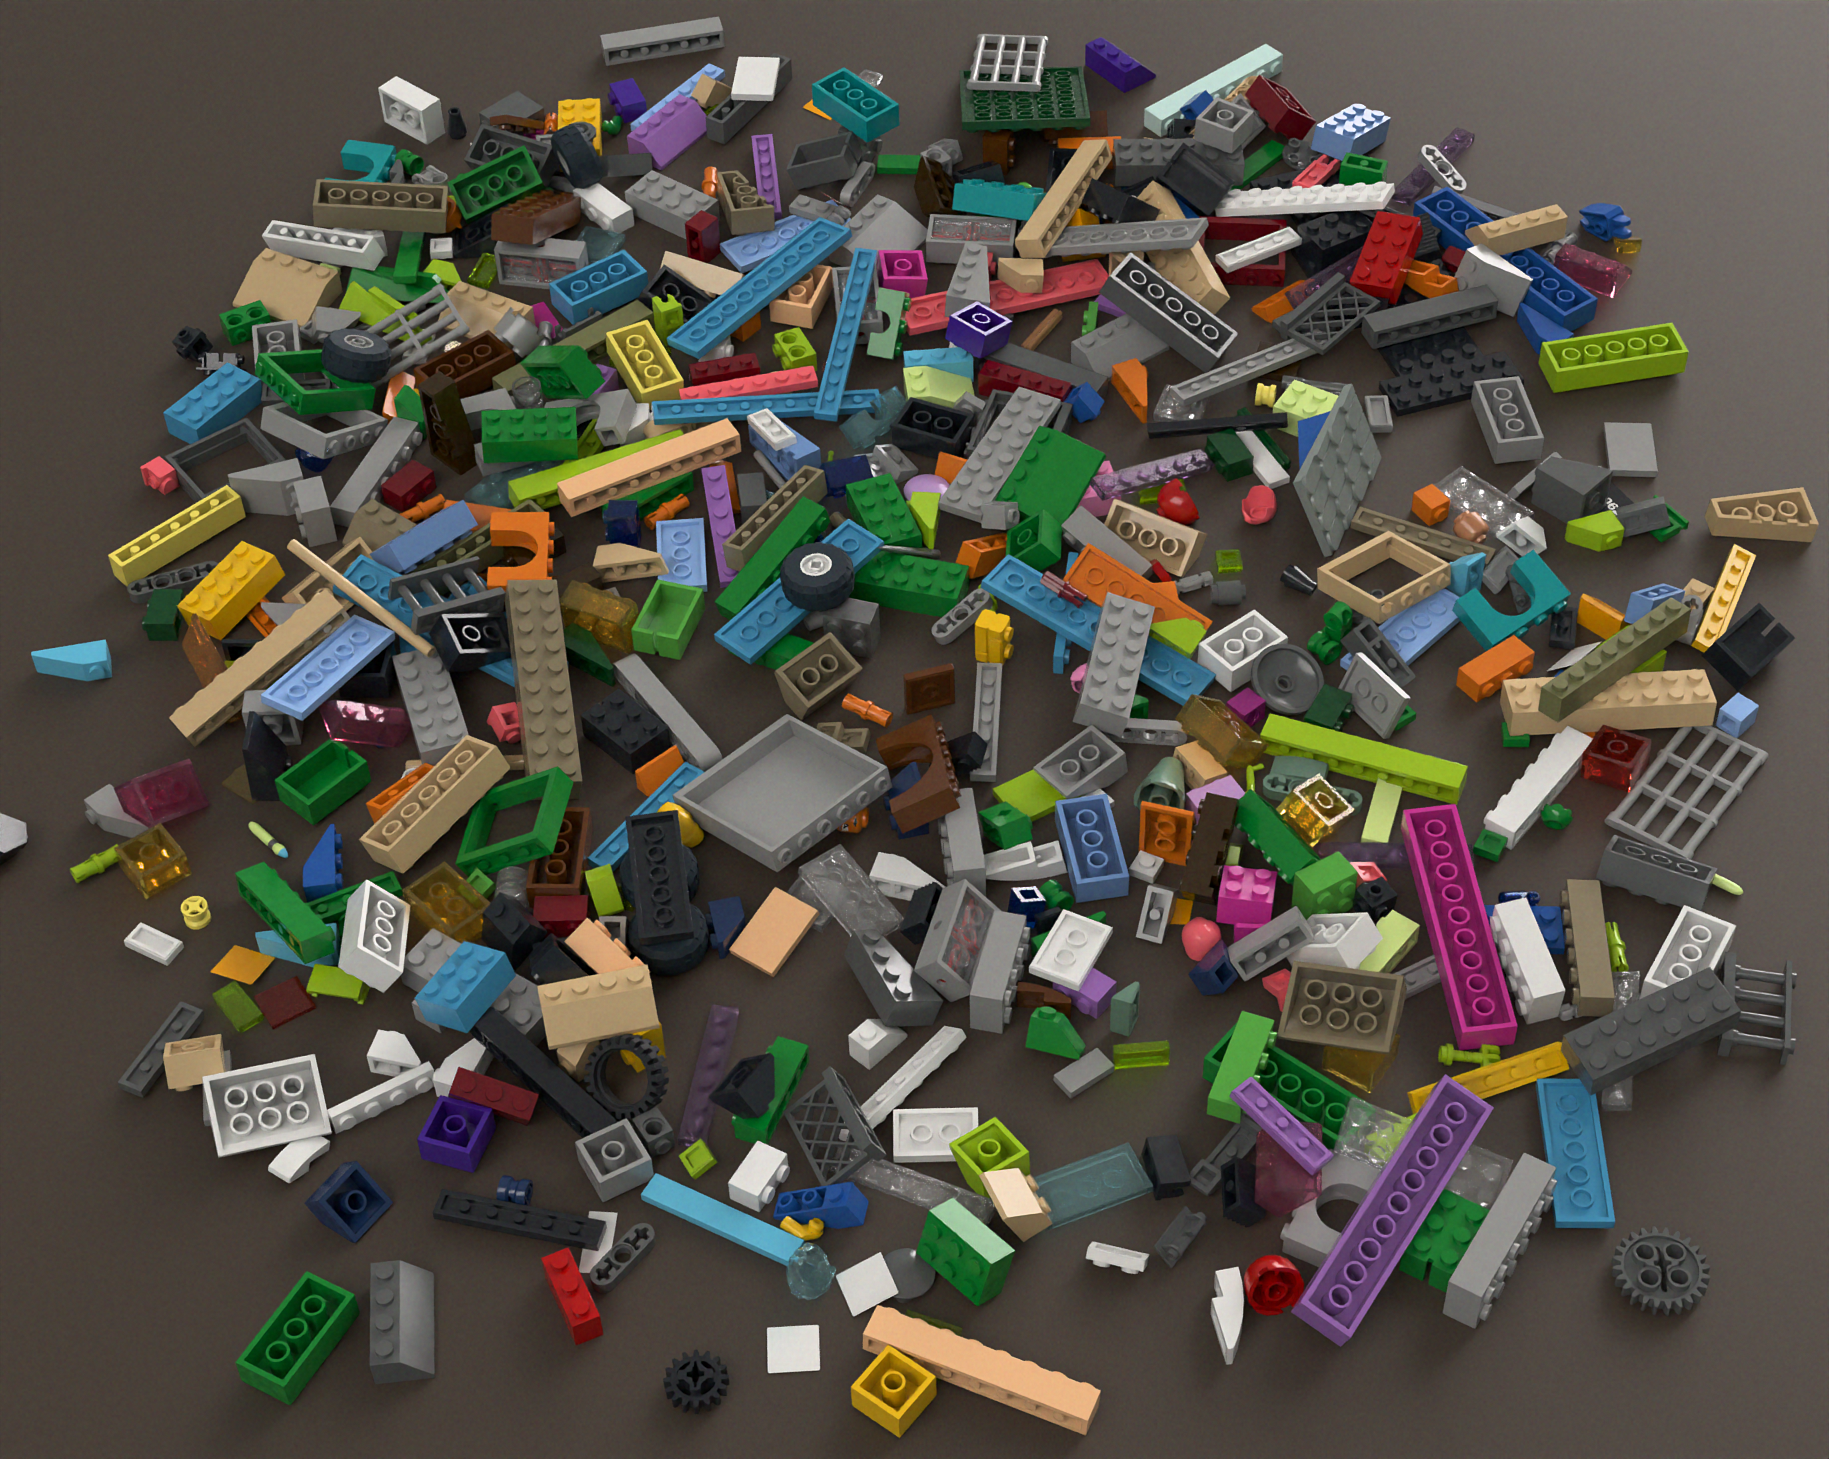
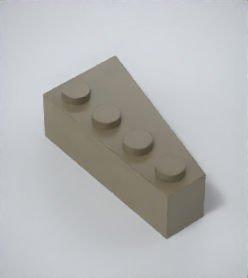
M738 170L717 172V195L732 235L743 236L747 233L775 231L774 207L771 204H767L765 197L759 196L757 189L749 186V181Z

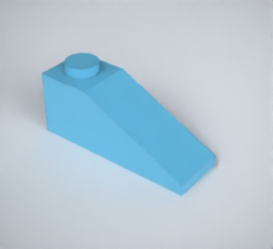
M106 639L31 652L38 673L83 681L112 677L111 655Z
M336 923L325 924L326 926H331L336 938L333 941L335 953L304 964L273 930L255 932L260 953L313 968L315 964L339 965L341 939Z

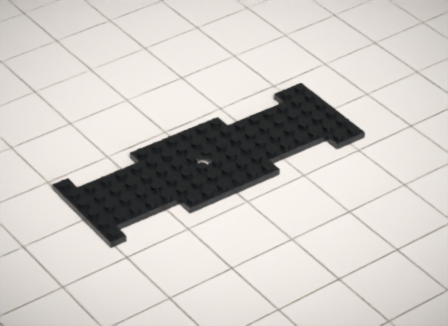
M1340 167L1334 175L1332 174L1322 184L1323 187L1327 184H1339ZM1305 169L1250 181V189L1260 188L1261 190H1269L1274 187L1290 189L1293 180ZM1332 212L1293 213L1290 216L1298 227L1301 224ZM1297 247L1291 248L1292 255L1307 278L1314 281L1316 290L1338 272L1344 275L1345 282L1350 284V279L1360 257L1359 255L1320 270ZM1441 259L1428 262L1438 265L1440 274L1453 277L1447 267L1443 265ZM1404 283L1396 305L1388 304V309L1430 298L1420 294ZM1329 305L1327 309H1339V305ZM1343 315L1344 320L1354 319L1356 317ZM1332 316L1334 320H1341L1340 316ZM1362 322L1354 329L1361 328ZM1464 326L1377 348L1395 375V378L1379 381V389L1383 395H1388L1389 405L1397 417L1469 400L1472 398L1474 381L1519 376L1522 385H1524V378L1505 351L1484 356Z

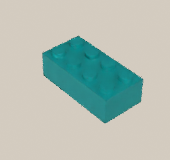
M845 67L812 84L813 106L848 130L853 131L855 135L867 143L900 125L899 104Z
M963 179V183H955L952 210L1028 221L1047 193H1044V188H1024L1023 185H1004L1003 182L995 181L990 183L985 182L983 179Z

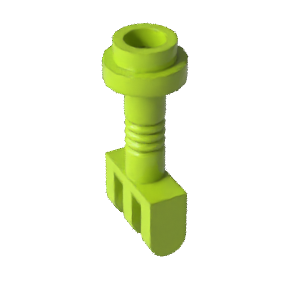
M1446 1043L1445 1046L1441 1045L1439 1048L1438 1060L1443 1062L1445 1066H1451L1453 1061L1477 1063L1480 1064V1067H1484L1501 1061L1499 1056L1500 1047L1482 1044L1478 1053L1454 1050L1453 1044Z

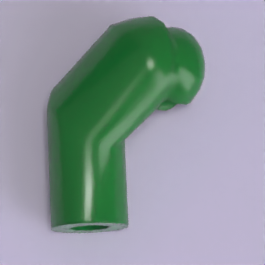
M614 116L610 122L603 121L601 130L608 132L609 135H617L621 128L622 118Z

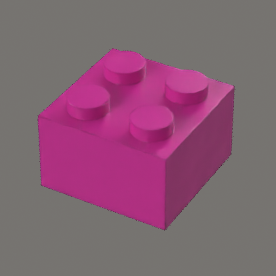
M878 250L876 269L880 288L909 293V298L925 296L928 278L922 250Z
M1224 865L1216 922L1234 925L1236 923L1267 924L1270 922L1275 898L1277 872L1266 869L1243 868L1236 865Z

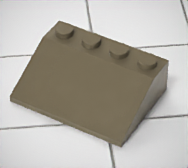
M1293 961L1277 1037L1284 1040L1389 1055L1402 1016L1407 991L1404 976Z

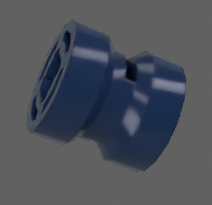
M503 1175L497 1188V1200L529 1206L533 1194V1181L524 1178L520 1181H515L512 1176Z

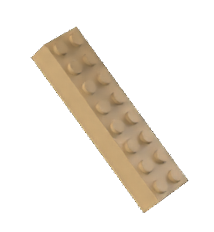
M1152 181L1137 197L1160 209L1155 221L1186 219L1171 191L1155 181ZM1197 241L1194 247L1187 250L1172 248L1168 251L1156 249L1146 252L1151 262L1155 263L1156 272L1213 315L1230 299L1199 241Z
M1704 669L1628 673L1559 723L1538 711L1541 687L1555 677L1503 680L1500 705L1510 736L1561 733L1567 726L1579 732L1713 725L1717 705Z

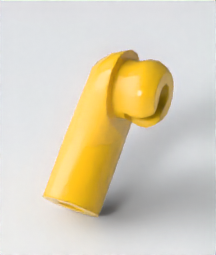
M787 1216L781 1222L780 1228L807 1241L818 1239L823 1234L824 1223L821 1219L813 1218L809 1221V1224L801 1225L790 1216Z

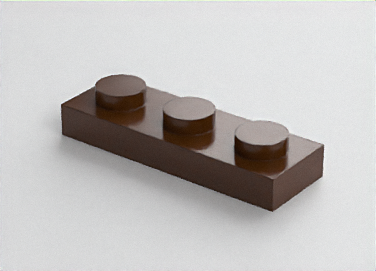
M512 115L490 117V126L499 127V129L504 131L511 130L512 133L524 132V135H536V131L544 130L543 121Z

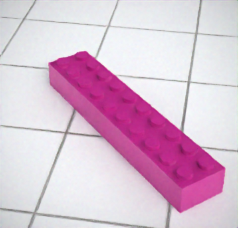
M1456 804L1403 810L1401 832L1459 1050L1480 1048L1482 1044L1496 1046L1514 1044L1518 1025Z

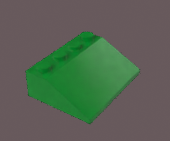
M1039 426L995 501L1018 502L1019 522L1044 509L1058 522L1063 524L1075 512L1104 462L1106 455L1058 430Z

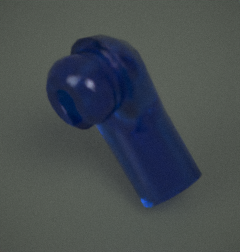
M1533 890L1529 892H1501L1498 895L1500 904L1522 898H1527L1530 906H1538L1540 902L1539 893Z

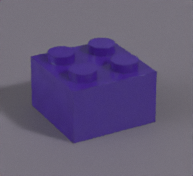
M977 301L950 315L945 339L971 353L972 356L981 359L1007 345L1013 321Z
M440 1095L417 1138L421 1158L474 1173L496 1130L492 1109Z

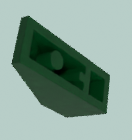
M572 622L563 630L567 661L570 665L613 687L616 685L614 668L602 648L587 628L580 627Z

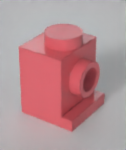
M160 456L140 467L145 485L158 489L164 495L180 486L176 470Z
M511 702L492 706L486 722L492 726L499 741H508L509 744L518 742L521 736L516 703Z

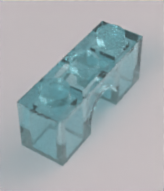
M897 386L883 391L869 402L875 411V419L865 409L852 415L839 426L853 449L863 446L864 449L875 442V436H882L891 429L889 425L895 421L907 403Z

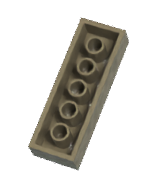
M316 179L313 200L314 227L429 232L434 234L446 233L448 186Z

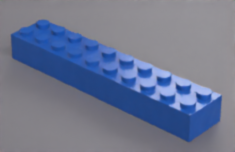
M1445 187L1414 203V217L1428 212L1432 226L1442 229L1441 237L1437 242L1446 250L1449 246H1453L1466 252L1467 249L1474 247V245L1465 235V230L1493 222L1492 219L1449 187ZM1531 248L1500 255L1533 279L1522 303L1570 332L1594 320L1598 298Z

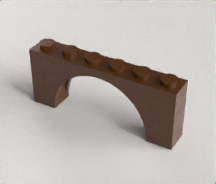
M931 714L876 739L878 751L889 771L912 762L931 764L926 774L915 785L889 800L891 812L902 833L960 808L958 798L962 795L957 785L958 780L954 773L955 768L951 761L952 757L947 748L949 745L944 736L946 734L941 722H935Z

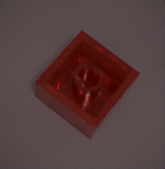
M1602 725L1583 752L1581 777L1630 793L1649 765L1652 739Z

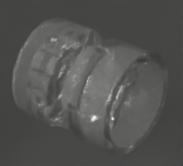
M525 376L513 382L512 393L516 402V409L545 407L541 382L537 378Z
M505 867L501 869L497 876L494 898L499 892H502L519 900L527 909L526 883L528 872L519 867Z

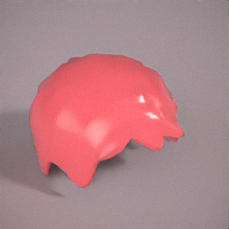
M1259 485L1252 487L1247 498L1242 499V515L1249 524L1258 525L1268 522L1276 514L1278 508L1276 496L1273 490L1267 486Z
M1203 917L1192 919L1182 930V942L1186 954L1192 960L1201 961L1215 944L1221 940L1219 926L1215 922Z

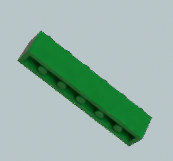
M804 496L799 500L716 599L715 604L720 615L731 620L780 578V568L784 559L797 547H802L808 543L813 544L821 532L827 529L830 519L826 508Z
M265 862L235 873L240 896L304 964L335 953L333 941L336 938L331 926H326L323 923L320 915L315 914L311 910L310 905L304 903L299 894L290 889L286 880L282 881L279 878L275 869H271Z

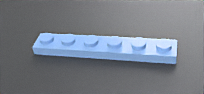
M712 64L706 65L630 124L631 131L639 127L679 94L696 100L691 94L702 73L720 82L725 78V70Z

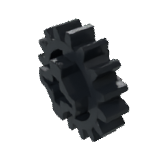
M697 1349L694 1350L693 1356L690 1357L686 1352H683V1360L679 1361L674 1358L672 1360L673 1368L666 1367V1378H663L667 1399H672L674 1408L682 1404L684 1413H687L690 1408H694L695 1414H699L702 1407L709 1412L711 1411V1403L720 1405V1396H727L728 1394L727 1386L730 1385L729 1375H727L726 1364L721 1365L719 1356L711 1359L710 1351H706L703 1356H699ZM698 1376L697 1387H695L696 1377Z

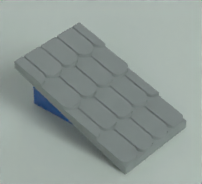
M1352 383L1343 387L1331 411L1298 421L1300 470L1293 485L1324 557L1333 555V552L1338 549L1344 531L1349 529L1359 501L1363 500L1369 481L1374 479L1382 458L1364 412L1362 413L1363 410Z

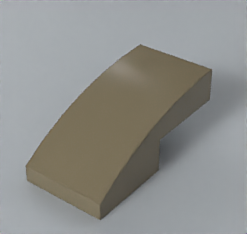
M842 722L818 723L816 728L820 732L860 753H866L871 737L868 728L844 729Z

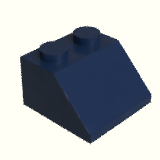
M916 762L910 763L891 780L892 788L887 791L886 796H883L885 811H890L891 813L889 815L891 830H896L899 840L929 834V822L902 833L891 812L889 800L904 793L921 779Z
M357 1161L342 1163L304 1204L323 1225L350 1242L356 1243L388 1209L393 1201Z

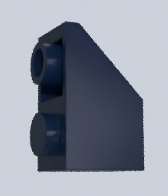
M740 896L708 902L709 913H705V919L708 929H713V933L709 934L712 950H718L719 959L726 958L730 953V947L746 927Z
M1219 940L1188 975L1202 995L1224 993L1239 976V973L1230 962L1227 945L1223 940Z

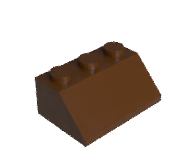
M1107 110L1089 111L1091 127H1086L1085 129L1077 130L1073 127H1064L1063 130H1053L1052 128H1043L1044 142H1049V145H1058V138L1108 137Z

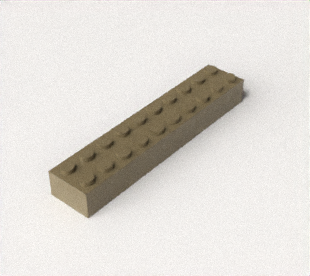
M507 580L505 606L525 777L558 766L573 781L569 799H579L582 774L557 580ZM543 796L532 800H543Z

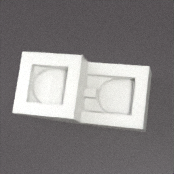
M322 1136L293 1141L271 1162L268 1171L290 1184L309 1171L311 1161L329 1150L330 1141Z

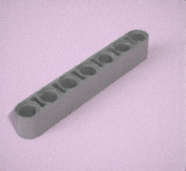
M633 653L612 664L616 679L631 697L669 727L670 742L673 746L676 745L680 754L689 764L706 772L722 760V755L717 746L638 655Z

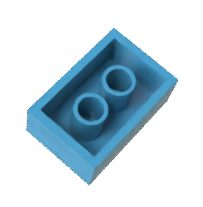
M464 941L417 994L415 1000L426 1021L468 1033L515 978L516 974L505 952Z

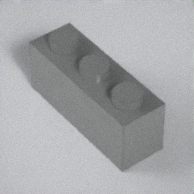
M1295 906L1227 947L1230 962L1242 979L1247 981L1315 939L1311 926L1298 907Z

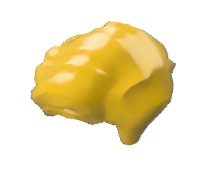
M671 802L663 804L657 812L678 810L681 840L684 846L692 848L703 841L704 832L694 822L689 811Z

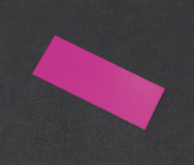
M544 301L531 305L534 312L535 326L538 328L539 323L542 321L550 322L553 325L551 338H555V326L559 323Z

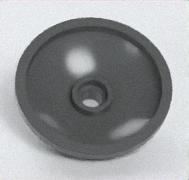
M1275 644L1265 648L1256 657L1251 668V682L1255 693L1266 700L1267 707L1286 715H1298L1307 712L1324 685L1323 674L1316 660L1302 648L1291 644ZM1278 683L1282 684L1284 686V689L1281 688Z

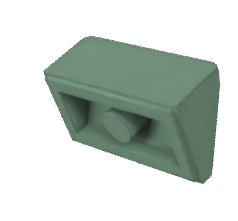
M1135 981L1111 998L1110 1030L1112 1032L1128 1037L1131 1035L1139 1017V982Z

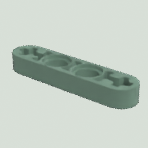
M1269 774L1263 779L1262 792L1267 798L1347 816L1357 815L1362 808V796L1354 790L1280 774ZM1303 789L1306 793L1304 795H1297L1293 790ZM1327 794L1332 799L1323 801L1318 796Z

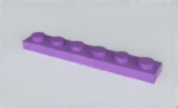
M772 134L751 136L758 195L764 196L767 204H771L774 207V219H782Z
M725 465L701 468L720 588L727 587L740 572L726 566L722 546L736 531Z

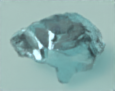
M807 1242L803 1247L796 1249L789 1258L786 1276L791 1293L795 1294L797 1299L816 1300L818 1296L823 1295L829 1290L836 1273V1267L830 1266L827 1256L818 1245Z

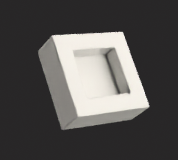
M452 238L431 239V259L453 258Z
M1140 850L1129 868V875L1153 884L1164 867V859Z

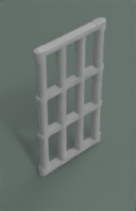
M979 34L976 39L977 47L973 53L974 61L970 67L971 76L967 81V88L970 90L1039 92L1041 90V75L1044 72L1043 61L1046 58L1045 49L1048 45V37ZM985 43H998L997 49L984 50ZM1006 43L1018 44L1017 51H1004ZM1026 44H1038L1037 52L1025 51ZM982 58L994 59V64L981 65ZM1014 59V66L1002 65V60ZM1023 60H1035V66H1022ZM979 73L991 74L990 81H978ZM1000 74H1012L1011 82H1000ZM1020 75H1033L1032 83L1019 82Z
M441 283L365 330L372 334H378L400 320L403 325L382 338L386 343L390 344L408 333L410 339L391 350V360L414 346L418 349L416 353L391 367L387 375L380 381L370 383L374 388L387 383L389 379L415 363L428 358L427 356L459 336L470 332L469 327L462 320ZM441 294L444 297L443 301L408 322L405 320V316ZM450 307L452 313L414 335L412 331L414 328ZM458 320L460 326L426 347H421L420 343ZM332 382V389L339 388Z
M1712 726L1680 727L1665 748L1657 753V758L1642 777L1633 783V788L1615 811L1610 812L1606 817L1605 823L1653 848L1691 860L1696 848L1709 831L1717 826L1718 819L1734 798L1742 793L1744 785L1757 768L1765 763L1769 754ZM1692 729L1706 734L1687 760L1673 754ZM1718 740L1729 747L1709 772L1697 766L1696 764L1714 741ZM1738 751L1753 757L1733 783L1720 777ZM1668 762L1680 769L1661 792L1649 786V783L1664 764ZM1689 773L1703 779L1686 803L1671 797ZM1715 785L1727 792L1708 815L1695 807L1711 786ZM1644 794L1655 801L1635 827L1622 821L1621 819L1638 797ZM1664 805L1679 811L1659 838L1644 832ZM1689 816L1702 824L1684 848L1680 850L1668 844V842Z

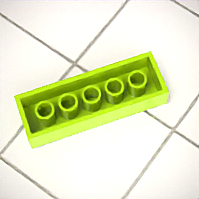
M1673 323L1542 342L1538 364L1553 393L1684 373L1689 351Z

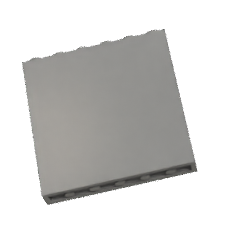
M786 714L672 796L675 804L689 811L694 822L700 828L778 872L892 788V783L887 766Z

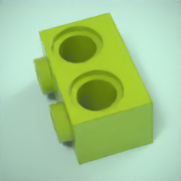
M799 327L774 334L775 344L772 345L773 352L776 357L780 358L784 370L813 366L814 370L817 371L816 352Z

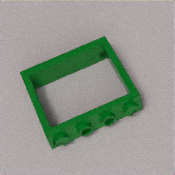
M322 349L258 353L255 375L299 415L370 410L373 407L376 388L370 383H354L331 375L322 364ZM322 372L339 388L306 391L288 374Z
M557 766L489 789L485 796L479 799L473 806L455 865L468 877L477 868L485 875L553 854L573 781ZM543 796L533 832L485 847L496 811Z

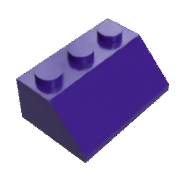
M1102 37L1085 44V65L1124 93L1156 78L1154 72Z

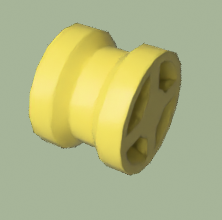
M1258 383L1255 406L1265 404L1273 408L1277 385L1264 386L1263 383Z
M192 896L181 904V911L186 926L190 929H202L210 923L211 914L208 910L207 901L203 897Z

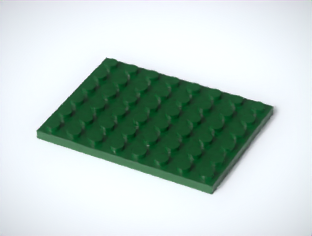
M1082 66L1043 67L1044 72L1041 75V90L1039 92L970 90L967 88V81L970 79L971 71L959 70L962 130L976 133L979 130L999 132L1000 129H1009L1016 132L1025 128L1040 131L1043 128L1063 130L1064 127H1073L1074 129L1081 130L1091 127ZM979 73L978 81H990L991 74ZM1000 74V82H1011L1012 74ZM1020 75L1019 82L1032 83L1033 75Z

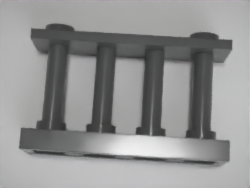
M476 556L392 578L389 583L388 599L394 600L403 597L413 611L411 630L415 635L431 631L441 614L503 611L506 593L502 587L491 590L486 588L477 576L480 559ZM469 580L478 593L466 596L457 582ZM447 586L456 599L444 602L435 588ZM425 591L434 605L422 608L413 594Z
M1725 952L1721 965L1720 982L1736 1003H1738V1000L1781 1006V1017L1741 1011L1738 1022L1781 1028L1780 1039L1738 1033V1030L1733 1028L1718 1035L1717 1055L1729 1057L1731 1046H1737V1044L1780 1050V1064L1786 1065L1788 1055H1793L1795 1050V1038H1791L1792 989H1795L1797 973L1792 972V961H1786L1782 974L1741 968V965L1736 964V953ZM1746 979L1781 984V995L1740 989V986H1735V981Z

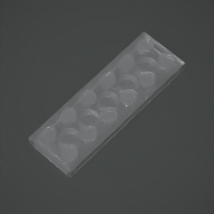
M1351 1097L1348 1101L1333 1151L1381 1170L1412 1120ZM1471 1144L1444 1189L1491 1210L1508 1180L1513 1160Z

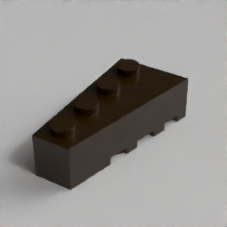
M439 371L418 384L430 452L432 456L461 476L477 465L475 441L455 381Z

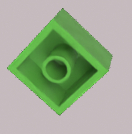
M1339 851L1295 872L1291 907L1297 906L1306 920L1312 914L1347 912L1353 907L1358 872Z

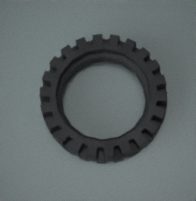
M624 1034L601 1042L600 1045L593 1049L594 1052L589 1055L588 1060L591 1062L585 1065V1071H589V1074L584 1076L585 1082H590V1086L586 1087L587 1093L593 1092L592 1098L599 1102V1105L607 1110L612 1117L616 1116L615 1119H632L660 1104L663 1100L661 1096L667 1092V1088L664 1085L669 1083V1077H664V1074L669 1071L668 1066H662L665 1058L663 1055H657L660 1051L657 1046H650L652 1041L649 1039L642 1040L643 1036ZM618 1050L633 1052L641 1059L646 1069L648 1079L646 1093L636 1103L627 1104L620 1101L607 1084L605 1072L607 1061L611 1054Z

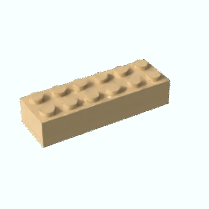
M466 735L359 840L375 862L404 873L425 852L429 851L432 845L442 835L446 834L460 817L464 816L479 799L484 797L486 792L496 782L500 781L511 767L496 745Z

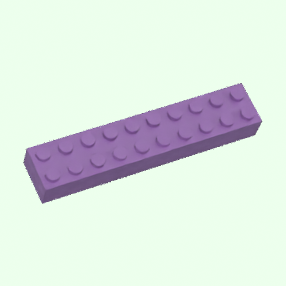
M1446 1074L1438 1081L1291 1311L1293 1314L1340 1347L1352 1337L1494 1107Z

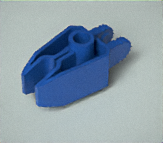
M1596 203L1579 210V213L1585 217L1580 220L1584 229L1606 242L1614 237L1628 239L1632 236V231L1625 228V226L1631 224V219L1624 215L1622 208L1618 205Z

